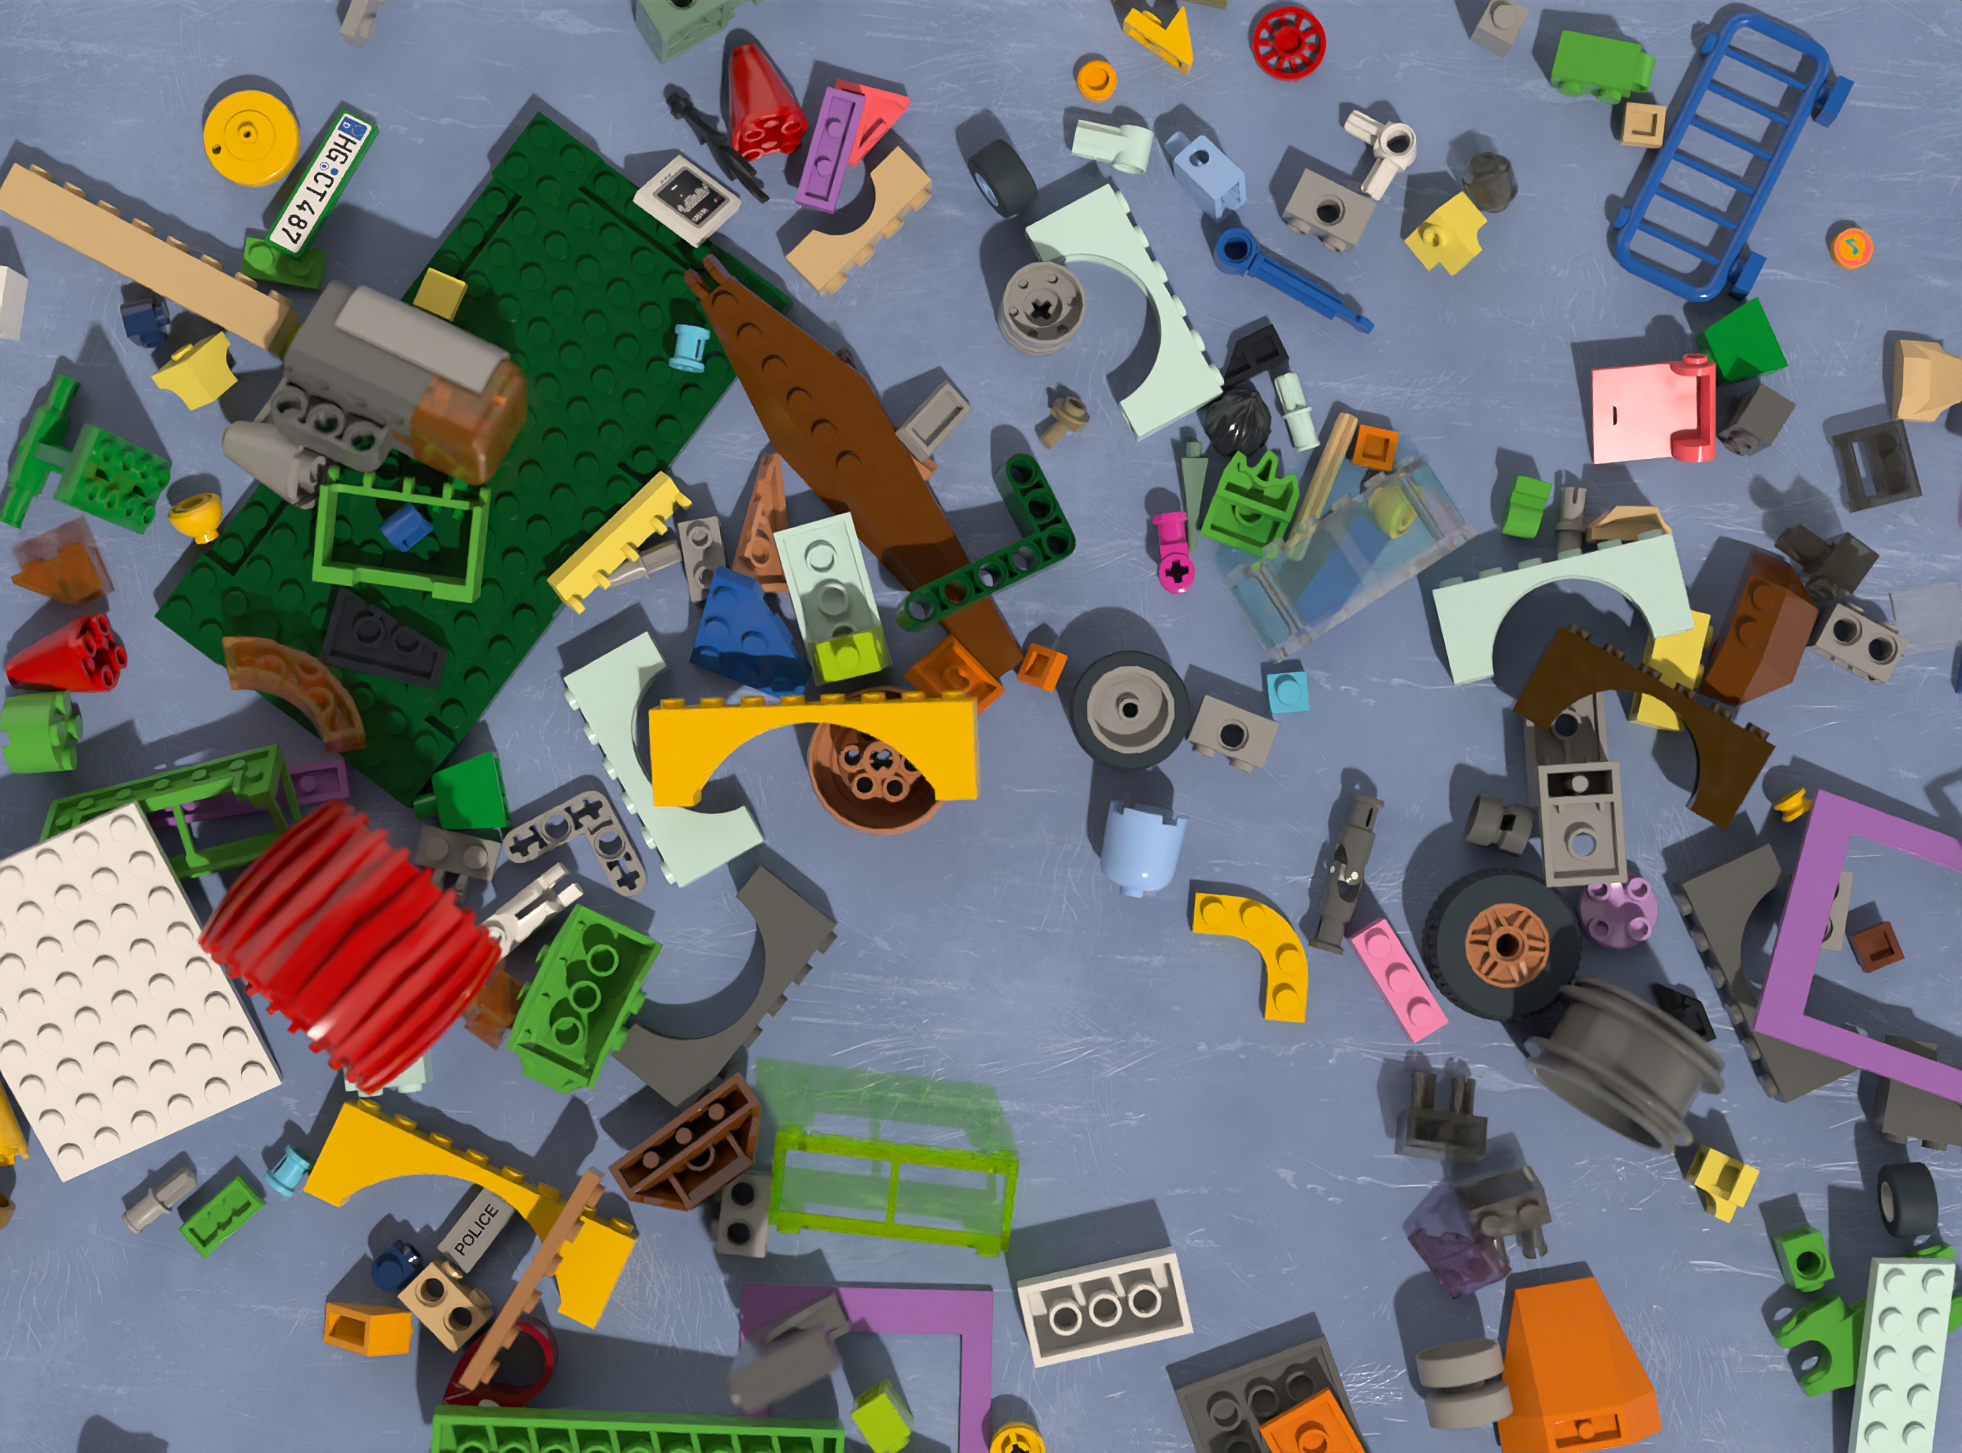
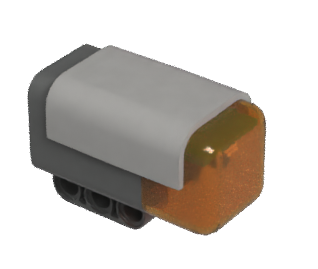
M338 280L331 281L325 288L287 350L284 358V377L270 400L273 421L280 434L355 470L372 472L378 469L391 448H394L417 461L464 483L475 486L487 483L494 476L528 415L526 376L518 365L510 361L507 351L366 285H361L355 289ZM288 409L300 410L293 416L282 415ZM325 426L336 427L331 433L324 434L319 432ZM362 443H370L374 445L371 449L367 451H360L355 449L359 444Z

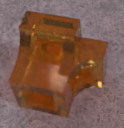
M502 970L492 982L482 986L461 1015L467 1020L464 1028L496 1051L514 1026L517 1014L522 1006L517 1003V998L523 985Z

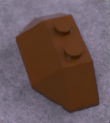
M1755 549L1750 552L1699 687V694L1736 708L1793 682L1819 609L1790 563Z
M738 1072L618 1159L608 1169L629 1201L691 1212L755 1165L762 1105L741 1073Z

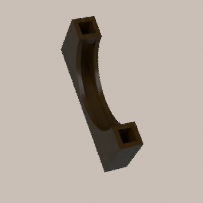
M1570 622L1567 629L1557 625L1509 708L1520 716L1548 730L1565 709L1578 700L1598 692L1630 690L1650 695L1662 701L1681 719L1694 746L1696 774L1693 789L1685 807L1726 830L1776 748L1775 745L1766 741L1770 733L1749 721L1745 728L1730 721L1734 713L1712 702L1709 708L1695 701L1698 693L1679 682L1676 683L1674 688L1667 686L1659 681L1663 674L1641 662L1638 669L1624 662L1627 653L1606 642L1601 649L1588 642L1592 634Z

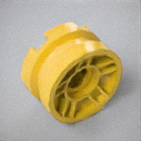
M1022 1421L1009 1422L1001 1426L994 1433L990 1443V1453H1011L1014 1444H1018L1019 1448L1023 1449L1025 1453H1045V1442L1040 1432L1031 1424Z

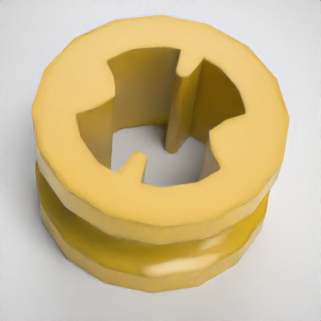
M1804 787L1797 788L1788 793L1773 805L1775 810L1782 811L1783 817L1781 819L1784 823L1792 821L1811 808L1813 800H1808L1805 797L1806 789Z

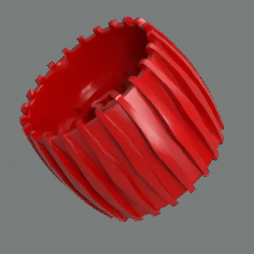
M331 799L290 827L253 861L223 897L199 935L197 943L206 954L212 953L210 958L215 964L220 965L224 962L228 965L225 973L231 979H235L240 975L248 982L244 991L250 997L257 992L264 996L270 1002L265 1009L267 1013L272 1016L279 1010L292 1022L287 1029L292 1035L302 1030L313 1040L308 1046L309 1050L317 1054L324 1049L331 1056L328 1066L335 1071L344 1066L346 1071L344 1073L345 1080L351 1084L356 1083L358 1090L370 1096L411 1067L448 1032L484 985L502 954V948L497 938L490 936L491 931L485 924H480L477 927L473 925L472 922L476 917V913L470 907L460 911L452 903L457 894L451 888L446 889L442 893L429 881L434 875V872L429 867L420 873L406 860L411 854L410 850L403 846L396 852L385 842L389 837L387 831L379 828L373 833L366 827L370 822L366 815L359 813L352 817L354 808L351 805L343 803L339 799Z

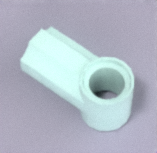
M1079 120L1071 155L1110 163L1113 168L1122 172L1145 174L1154 133L1148 129L1133 125H1122L1120 128Z

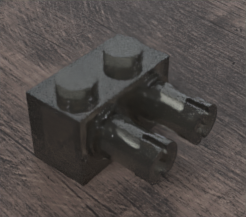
M1798 523L1793 529L1790 527L1786 528L1774 543V547L1801 565V572L1798 577L1805 584L1804 587L1809 595L1819 601H1824L1825 599L1831 601L1852 595L1880 557L1878 553L1848 531L1823 540L1801 523Z
M1413 1072L1411 1076L1410 1106L1397 1115L1394 1154L1474 1165L1485 1158L1488 1117L1473 1115L1477 1081L1468 1078L1467 1082H1464L1465 1078H1451L1450 1110L1446 1112L1434 1109L1437 1075L1429 1073L1427 1077L1425 1072Z
M1530 1165L1454 1188L1462 1222L1474 1245L1480 1244L1484 1266L1487 1270H1498L1496 1258L1500 1261L1502 1269L1510 1264L1503 1237L1519 1233L1522 1254L1525 1258H1537L1534 1248H1538L1540 1257L1547 1254L1548 1247L1545 1243L1541 1225L1551 1223L1552 1219L1544 1187Z

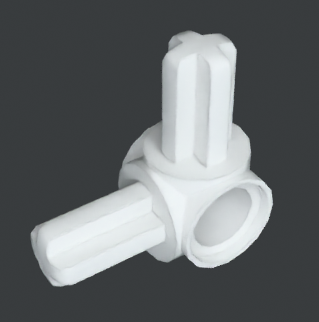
M1356 110L1348 116L1344 130L1374 146L1373 156L1377 161L1363 182L1360 191L1368 198L1378 201L1382 198L1397 172L1403 173L1406 167L1410 166L1417 155L1416 135L1413 129L1406 124L1389 121L1386 125H1383ZM1401 139L1409 143V147L1401 153H1395L1388 149L1391 142Z

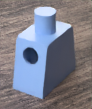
M1178 131L1165 143L1164 149L1174 158L1173 167L1177 182L1217 226L1247 201L1245 174L1206 136L1200 135L1191 142L1182 131Z

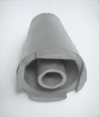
M236 421L224 430L221 437V446L226 458L289 503L301 509L312 508L319 503L320 485L327 481L328 468L330 465L338 466L339 463L328 456L283 436L277 431L274 424ZM319 430L320 433H328L326 431Z

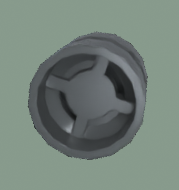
M1479 792L1468 815L1463 836L1464 840L1483 847L1493 843L1496 851L1519 858L1528 842L1534 822L1535 810L1514 802L1504 806L1502 798ZM1501 823L1505 824L1504 830L1499 829Z

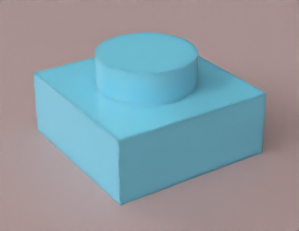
M1306 671L1265 675L1269 715L1310 711Z

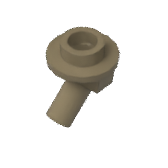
M1072 396L1057 398L1050 412L1057 421L1039 437L1040 443L1045 448L1051 449L1069 430L1074 433L1081 431L1090 420V416L1086 411V405Z

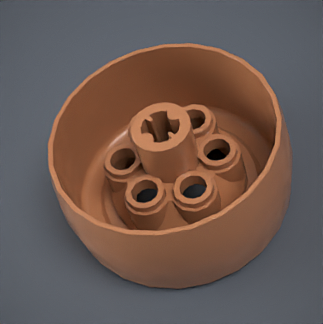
M891 685L868 686L846 694L845 701L861 700V694L873 692L885 693V699H901L902 692H910L911 690ZM818 722L811 734L807 751L808 776L813 792L820 804L838 823L862 834L896 836L915 830L931 820L947 801L936 800L935 789L919 770L914 772L908 771L904 766L906 757L887 743L877 738L874 741H866L862 737V731L833 723ZM854 749L860 753L861 759L857 765L850 766L845 762L844 757L846 752ZM885 749L890 751L892 756L888 759L893 760L892 766L889 769L881 767L876 771L872 767V763L875 762L871 760L875 751L882 753ZM868 777L873 781V788L869 793H861L857 789V782L860 778ZM891 780H898L903 784V791L900 795L892 796L887 792V785Z

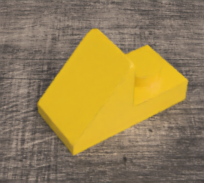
M1181 7L1166 30L1161 27L1162 22L1152 13L1145 10L1140 13L1132 8L1124 20L1122 32L1187 76L1192 67L1193 53L1185 7Z

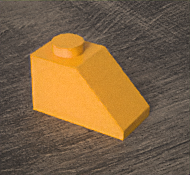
M326 1302L323 1342L364 1356L409 1353V1343L413 1331L411 1322L412 1312L383 1305Z

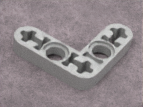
M586 791L511 830L503 841L504 853L511 861L515 863H528L585 834L611 886L618 894L628 897L640 894L648 884L647 871L608 797L599 791ZM591 798L593 802L601 801L603 807L598 810L600 817L595 819L592 815H586L580 818L579 822L583 824V827L577 830L575 818L567 811V808L573 806L574 813H578L587 807L585 800ZM556 815L564 817L568 822L566 835L559 839L551 837L547 831L549 819ZM538 824L540 836L548 845L542 848L541 841H537L528 846L529 854L527 856L522 852L515 853L512 848L517 844L515 837L520 835L523 839L531 838L537 834L532 827ZM608 832H615L622 840L620 851L614 855L604 853L600 847L602 836ZM628 852L632 860L625 861L624 863L630 872L637 871L640 876L635 880L637 887L633 890L629 885H620L619 880L624 877L620 866L617 865L612 870L609 862L620 860Z

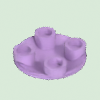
M1628 871V882L1585 885L1578 900V917L1583 930L1594 942L1609 949H1627L1646 940L1651 935L1657 918V904L1651 890V885L1644 878Z

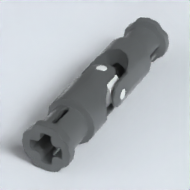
M1351 792L1349 796L1352 800L1346 824L1341 825L1334 851V861L1330 866L1317 913L1320 915L1316 933L1314 939L1309 940L1308 946L1342 955L1344 951L1341 947L1347 923L1352 922L1364 878V869L1368 863L1376 834L1373 832L1377 814L1379 808H1383L1385 804L1382 800ZM1338 882H1347L1350 884L1349 888L1340 896Z

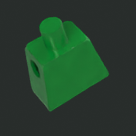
M1758 297L1745 303L1695 337V342L1699 348L1697 353L1706 354L1707 360L1716 363V387L1772 375L1788 366Z
M496 752L481 754L432 774L431 780L434 792L420 794L413 800L417 818L422 819L439 815L442 830L513 827L499 755Z

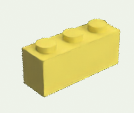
M1691 610L1695 626L1693 631L1652 640L1649 630L1642 662L1663 674L1659 680L1660 682L1671 688H1674L1677 682L1691 690L1694 687H1699L1704 673V665L1699 664L1702 650L1709 647L1713 635V626L1709 625L1711 615ZM1635 691L1628 722L1672 733L1684 731L1685 725L1681 719L1665 703L1650 695Z

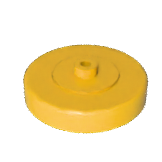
M244 90L223 98L211 110L203 129V145L208 160L223 177L240 186L263 187L282 179L292 169L301 149V132L295 116L281 100L263 91Z

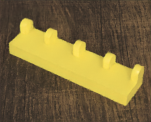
M660 471L547 579L548 583L563 603L580 615L585 610L581 602L598 585L606 590L611 585L607 577L626 558L634 563L639 558L635 550L654 531L663 535L668 530L663 523L679 507L688 511L693 506L692 502L679 492L668 475Z

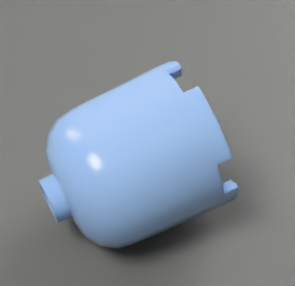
M1111 800L1101 852L1103 875L1110 882L1120 885L1119 893L1127 896L1142 898L1144 891H1158L1165 888L1171 882L1175 873L1188 816L1180 815L1174 820L1172 819L1174 812L1172 810L1137 802L1135 809L1122 808L1123 801Z

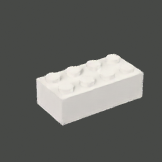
M1173 1246L1017 1281V1289L1035 1368L1194 1333L1177 1256Z

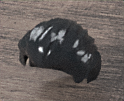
M1236 389L1226 392L1213 401L1207 412L1204 429L1211 441L1212 447L1216 449L1217 453L1231 458L1234 457L1237 451H1240L1246 457H1250L1267 442L1272 432L1270 429L1272 416L1258 391Z

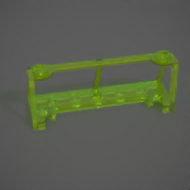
M782 1124L776 1131L768 1224L777 1225V1232L800 1234L801 1228L976 1248L975 1254L984 1257H999L1000 1251L1008 1252L1020 1161L1019 1151L999 1149V1152H991V1156H988L985 1149H979V1151L820 1133V1130L813 1129L810 1135H808L806 1130H801L802 1126ZM787 1150L890 1161L892 1166L886 1220L882 1222L780 1210ZM907 1163L1008 1175L1001 1235L895 1223L894 1216L900 1164Z

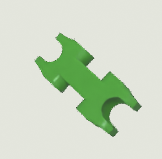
M1941 1242L1920 1250L1905 1252L1896 1258H1949L1953 1261L1957 1254L1951 1244ZM1962 1291L1954 1294L1951 1298L1947 1334L1955 1330L1962 1323ZM1839 1294L1824 1296L1801 1308L1789 1321L1772 1334L1776 1344L1780 1345L1783 1349L1794 1347L1808 1340L1817 1341L1820 1345L1822 1352L1821 1361L1812 1372L1803 1376L1798 1382L1802 1392L1808 1397L1817 1396L1838 1388L1849 1387L1856 1383L1867 1296L1845 1307Z

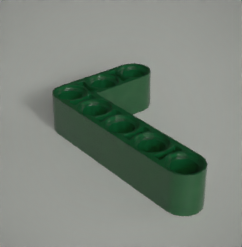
M1024 453L1014 454L995 474L996 487L1023 539L912 591L899 602L895 609V619L901 629L911 633L922 631L1057 566L1073 553L1076 548L1075 535L1041 468L1032 456ZM1010 468L1017 469L1023 474L1024 483L1017 482L1012 478ZM1029 503L1035 504L1041 509L1042 518H1036L1030 513ZM1047 538L1053 539L1058 543L1060 554L1054 553L1048 548ZM1013 554L1024 558L1027 565L1026 570H1022L1014 564ZM979 570L986 571L991 575L993 586H987L981 582ZM945 586L952 587L957 591L959 596L958 603L947 599L944 593ZM910 603H917L924 609V619H917L911 614L909 609Z

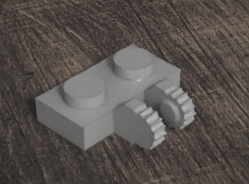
M423 824L414 863L436 868L431 883L442 893L447 871L460 874L454 888L457 896L453 900V904L462 907L466 900L471 877L494 882L503 843Z

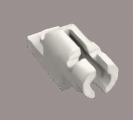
M558 862L529 884L515 897L497 909L494 915L482 923L490 929V936L497 938L502 948V954L497 963L557 918L556 916L584 894L579 883H573L559 895L555 893L554 886L570 874V871L561 862Z

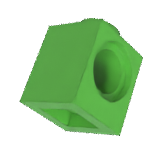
M1806 1226L1771 1237L1786 1284L1795 1289L1800 1288L1801 1292H1810L1824 1287L1823 1281L1835 1278L1820 1230ZM1809 1251L1812 1258L1811 1264L1807 1269L1799 1271L1797 1259L1800 1254Z

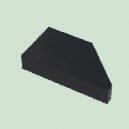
M1273 323L1237 340L1223 379L1224 385L1221 386L1223 392L1289 361L1290 358Z
M1656 982L1649 984L1659 1010L1684 1025L1706 1043L1717 1039L1702 1001Z

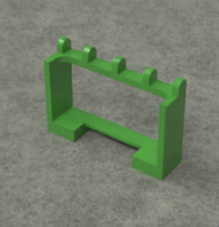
M329 466L327 482L320 485L312 581L353 586L358 582L410 588L431 591L432 598L473 603L480 598L491 496L490 487H481L479 501L454 497V482H445L443 496L414 492L415 477L405 476L403 490L376 487L375 471L364 473L363 485L340 482L339 466ZM338 492L473 511L466 579L333 561L332 551Z

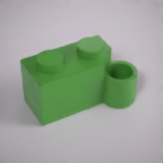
M1562 30L1551 74V87L1557 88L1560 94L1579 97L1583 93L1597 96L1596 99L1603 103L1619 104L1621 97H1630L1631 92L1644 93L1649 90L1656 58L1641 52L1642 44Z

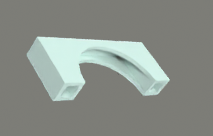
M1108 183L1026 227L1025 238L1038 262L1049 261L1062 264L1084 261L1111 267L1130 278L1150 302L1159 331L1157 359L1144 383L1129 397L1122 400L1118 406L1136 442H1139L1217 400L1223 392L1220 386L1224 385V380L1216 365L1213 363L1208 366L1201 352L1205 350V345L1196 329L1189 331L1182 317L1187 314L1181 300L1176 294L1170 296L1164 282L1168 281L1162 265L1158 260L1152 262L1145 250L1149 243L1139 225L1135 227L1131 225L1126 215L1130 212L1126 199L1120 191L1114 193Z
M1661 529L1651 530L1638 534V541L1622 545L1621 539H1614L1597 544L1598 551L1582 554L1581 548L1558 553V560L1543 564L1541 558H1535L1518 563L1519 570L1503 573L1502 567L1481 571L1478 573L1479 579L1465 583L1463 582V577L1440 581V589L1432 591L1455 686L1494 677L1492 664L1493 645L1503 618L1510 608L1525 594L1554 581L1565 579L1589 580L1616 590L1625 596L1641 613L1650 630L1652 640L1693 631L1695 626L1672 533L1662 535Z

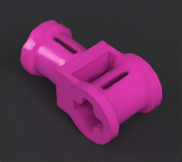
M1186 512L1164 513L1152 517V524L1157 526L1161 560L1159 581L1161 586L1172 594L1186 592L1194 582L1195 568L1193 562L1189 559L1184 521L1188 519ZM1173 565H1179L1180 571H1187L1188 573L1182 576V582L1174 583V579L1171 576L1166 577V574L1171 573Z

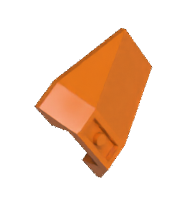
M1594 1276L1514 1289L1503 1359L1505 1369L1502 1371L1500 1379L1508 1383L1514 1411L1509 1416L1496 1421L1502 1453H1583L1631 1445L1662 1430L1655 1389Z

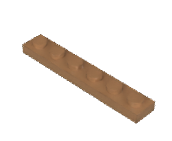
M593 1166L586 1170L460 1379V1384L473 1391L480 1382L486 1385L490 1382L500 1365L499 1362L494 1360L502 1346L507 1349L511 1347L521 1330V1327L517 1326L516 1322L522 1312L525 1311L529 1314L532 1312L542 1295V1292L537 1290L544 1276L551 1279L563 1261L564 1257L558 1254L566 1240L573 1243L583 1228L585 1222L579 1218L587 1205L594 1208L604 1193L606 1187L600 1183L606 1175L605 1173Z

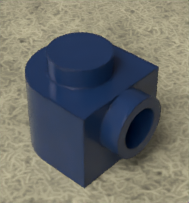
M153 296L120 305L127 338L134 344L143 348H155L166 343L165 339L169 337L165 325L170 324V317L163 301L157 302Z
M399 1239L375 1259L371 1268L373 1282L378 1288L386 1292H396L403 1289L425 1269L421 1264L423 1261L421 1254L412 1244L408 1242L404 1244Z

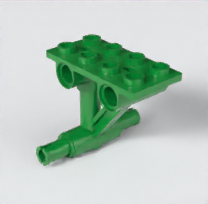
M57 373L45 405H40L39 408H36L28 431L19 443L17 457L6 480L8 482L7 486L10 489L0 511V522L21 529L33 496L38 497L39 494L41 495L50 471L62 475L53 496L54 500L143 535L146 527L152 523L155 517V506L160 493L167 487L170 481L172 462L104 429L86 423L83 424L73 450L62 446L71 424V417L67 415L82 383Z

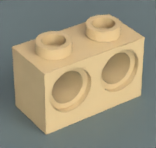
M438 1257L397 1297L454 1354L495 1313L489 1308L492 1305L489 1298L478 1288L472 1290L462 1280L464 1274L456 1264L449 1259L444 1262ZM429 1278L441 1281L444 1286L442 1297H434L429 1294L426 1288ZM464 1307L468 1309L472 1314V1324L469 1326L459 1324L454 1317L455 1308Z

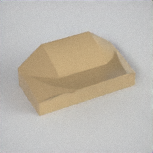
M1910 340L1895 342L1892 421L1932 423L1942 411L1962 401V358L1946 352L1936 342Z
M1616 506L1612 511L1604 512L1587 525V531L1584 534V544H1599L1614 539H1621L1622 544H1628L1638 541L1637 535L1640 533L1661 529L1662 535L1672 533V529L1664 522L1658 507Z

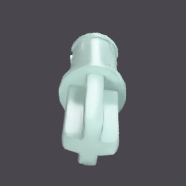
M1291 372L1277 377L1275 385L1285 413L1281 417L1282 420H1287L1296 453L1320 446L1321 444L1318 441L1309 413L1313 409L1312 406L1307 407L1297 374Z

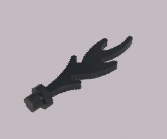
M678 92L672 93L666 99V103L671 108V115L676 120L684 118L695 133L701 145L707 143L712 156L731 182L738 179L762 204L770 200L769 196L751 179V177L757 174L753 166L739 153L724 144L728 140L727 137L711 128L691 111L694 104L688 97L683 98Z

